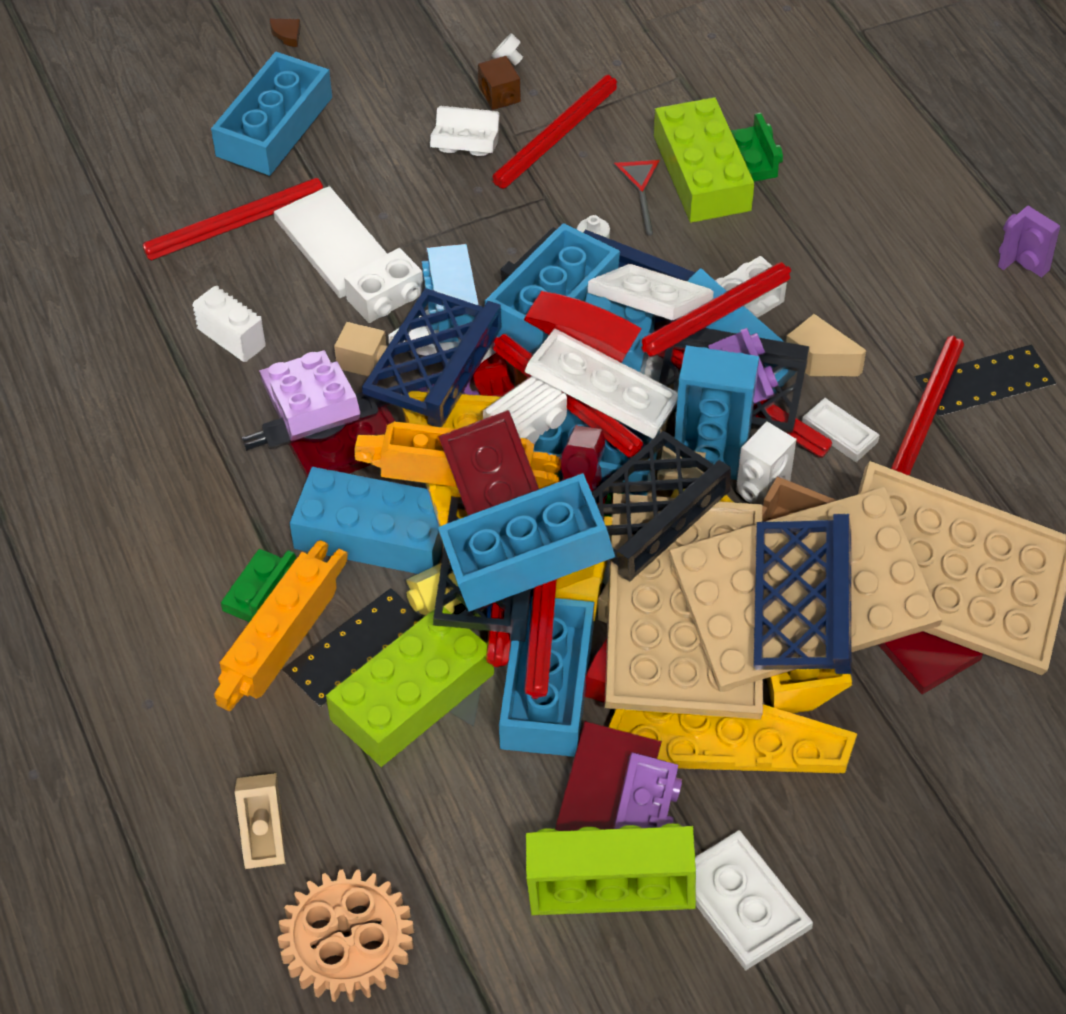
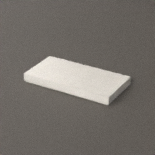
M330 186L274 211L276 222L339 298L346 296L345 276L387 254Z
M557 329L552 331L529 360L525 369L526 373L652 439L657 436L677 405L678 392Z

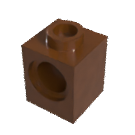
M507 56L478 64L479 89L492 110L521 102L520 77Z

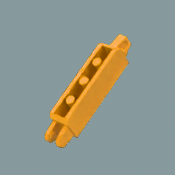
M394 421L387 425L385 435H358L355 445V459L380 467L381 477L457 487L438 437L456 429ZM520 438L539 489L558 483L560 481L559 477L554 473H558L561 470L560 457L553 454L535 452L534 444L531 441Z
M319 540L307 554L304 552L300 553L220 661L221 674L218 678L220 685L214 693L217 706L231 711L244 695L247 697L250 695L256 699L262 697L333 598L337 588L336 578L346 565L348 552L338 549L326 563L322 560H324L329 545Z

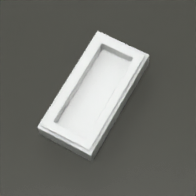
M827 398L821 400L802 418L803 423L830 439L834 448L855 462L862 458L879 441L880 435Z

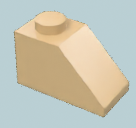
M815 314L787 335V343L809 346V359L805 371L809 376H859L863 372L866 350Z
M277 773L237 778L235 798L245 869L285 864L282 812Z

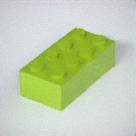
M716 97L655 108L654 138L690 223L752 211L754 181Z
M445 607L443 608V613L452 614ZM434 610L326 695L330 720L380 767L389 762L494 675V667L486 661L487 644L470 629L433 625Z
M671 823L658 828H641L636 825H626L619 829L600 830L596 827H583L578 831H557L545 828L537 832L526 833V872L531 915L696 909V864L693 826Z

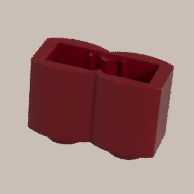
M578 425L573 428L561 457L562 481L583 473L591 493L601 485L602 472L599 464L605 450V437L602 429Z

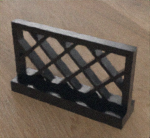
M704 328L666 349L659 383L668 387L679 380L680 372L672 363L674 349L685 351L686 345L709 348L708 345L737 333ZM760 338L765 353L760 354L759 357L764 368L766 366L774 367L772 369L774 375L782 369L798 371L795 384L784 391L778 385L774 387L778 395L763 405L760 402L756 403L758 408L753 410L751 426L762 427L766 422H769L784 432L793 433L809 359V346ZM671 369L675 375L668 379ZM793 392L792 402H790L787 395ZM782 399L790 410L788 422L772 420L766 409ZM677 405L673 409L675 412H677ZM760 413H762V415L765 417V419H764V418L755 417V416L758 415V414H760Z
M662 431L592 492L596 504L599 503L597 507L603 521L604 514H627V524L606 525L609 536L628 534V541L618 550L613 548L615 557L609 559L618 566V574L629 582L632 581L731 491V467L721 460H718L715 464L711 463L665 431ZM665 446L676 453V459L654 460V454ZM697 467L704 472L698 478L682 479L681 468ZM677 469L678 479L655 480V470ZM634 471H651V481L629 482L628 477ZM656 490H679V495L674 500L657 501ZM652 491L653 501L630 503L629 492ZM625 492L626 503L603 504V498L609 493ZM653 512L654 518L648 523L631 524V513Z
M451 496L447 524L459 520L457 517L458 509L466 510L461 497ZM444 546L433 625L510 633V640L526 642L531 589L509 596L506 600L496 601L505 611L504 619L487 618L481 612L490 604L468 611L459 586H456L448 577L453 572ZM456 598L467 608L459 615L443 613L444 606Z

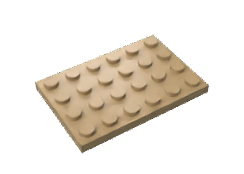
M870 461L865 467L858 494L886 487L942 618L940 626L924 630V632L1039 675L1046 673L1049 668L1066 593V534Z
M886 487L766 521L833 520V514H849L852 530V652L940 626L942 618ZM757 524L673 548L669 552L670 560L719 692L795 670H755ZM826 532L810 533L802 542L815 553L826 543ZM782 533L765 534V545L775 554L790 541ZM796 546L782 560L796 571L809 557ZM765 554L766 563L770 558ZM826 554L821 558L825 563ZM815 563L801 577L815 589L826 578V572ZM776 564L765 574V581L776 589L789 575ZM794 582L781 595L795 607L809 593L797 582ZM764 589L765 599L769 595V593ZM826 589L821 593V595H822L825 599H826ZM815 599L800 613L815 625L826 614V608ZM775 600L764 610V617L775 626L789 611ZM795 617L781 632L790 641L795 643L809 629ZM826 625L820 630L824 635H826ZM764 626V635H765V634L769 631V629H767V628ZM775 636L763 647V658H779L789 648ZM813 636L800 649L808 657H826V645L816 636ZM794 654L791 658L799 657L796 654Z
M613 493L612 504L626 503L625 494ZM630 495V503L653 501L652 496ZM657 497V501H670L675 499L669 497ZM719 501L630 582L618 574V566L610 561L604 708L761 719L763 714V679L719 692L669 557L670 549L762 522L761 504ZM653 512L631 513V524L648 523L654 518ZM626 513L611 514V517H613L612 525L627 524ZM628 534L611 535L612 547L618 550L628 541Z

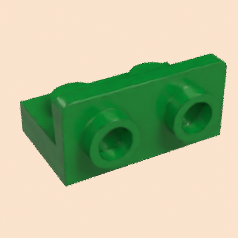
M762 113L754 114L753 127L731 130L754 182L778 177L779 164L783 162V152L779 144L776 145L774 142L770 123L765 122Z
M259 548L221 601L222 611L250 622L296 560L295 553L287 550L281 558Z

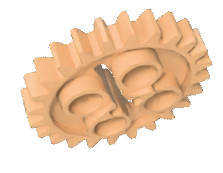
M343 869L339 870L336 881H331L329 876L324 873L322 874L323 885L318 887L315 883L308 881V895L297 891L294 893L298 906L286 905L284 907L286 917L289 919L279 920L280 930L284 934L278 936L279 947L284 949L280 952L283 964H290L288 971L291 978L301 975L299 982L303 990L314 983L315 997L319 998L328 989L330 990L332 1001L336 1002L340 992L346 991L349 1001L353 1002L355 991L361 989L363 994L369 998L371 997L370 985L375 983L379 988L385 990L386 982L384 976L387 974L397 979L399 977V970L396 963L408 964V954L404 950L413 949V939L409 935L414 933L413 921L408 920L411 917L409 906H401L403 904L401 892L391 895L392 890L389 881L377 887V877L374 873L366 882L362 881L360 870L355 871L352 879H346ZM356 906L368 908L360 914L350 912ZM318 920L329 922L323 928L311 927ZM348 932L350 936L344 937L342 933ZM370 941L382 943L377 949L369 950L364 948V945ZM337 955L342 957V960L336 964L324 963L326 958Z

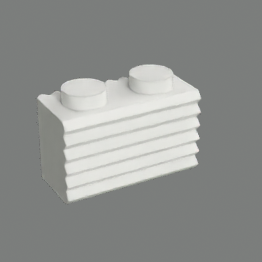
M219 286L212 287L193 302L192 306L194 307L193 311H195L197 329L241 361L247 362L266 346L261 316L252 313V309H247V306L238 303V300L233 299V296H228V293H224L223 289L219 290Z
M531 376L484 409L483 419L509 410L519 437L528 439L535 444L539 435H543L550 428L555 429L564 422L567 416V396L561 390Z

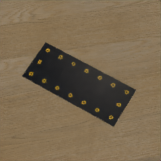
M1031 344L956 365L936 415L937 417L1057 383ZM932 372L914 376L923 392Z
M390 588L282 670L321 707L327 703L326 695L423 617Z

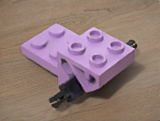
M325 350L310 352L301 358L285 363L278 362L269 368L259 370L264 387L279 419L262 424V431L242 436V441L246 451L267 444L269 449H274L299 440L309 442L325 441L339 434L346 425L376 416L378 408L390 405L391 403L363 394V392L355 394L337 361L331 363Z

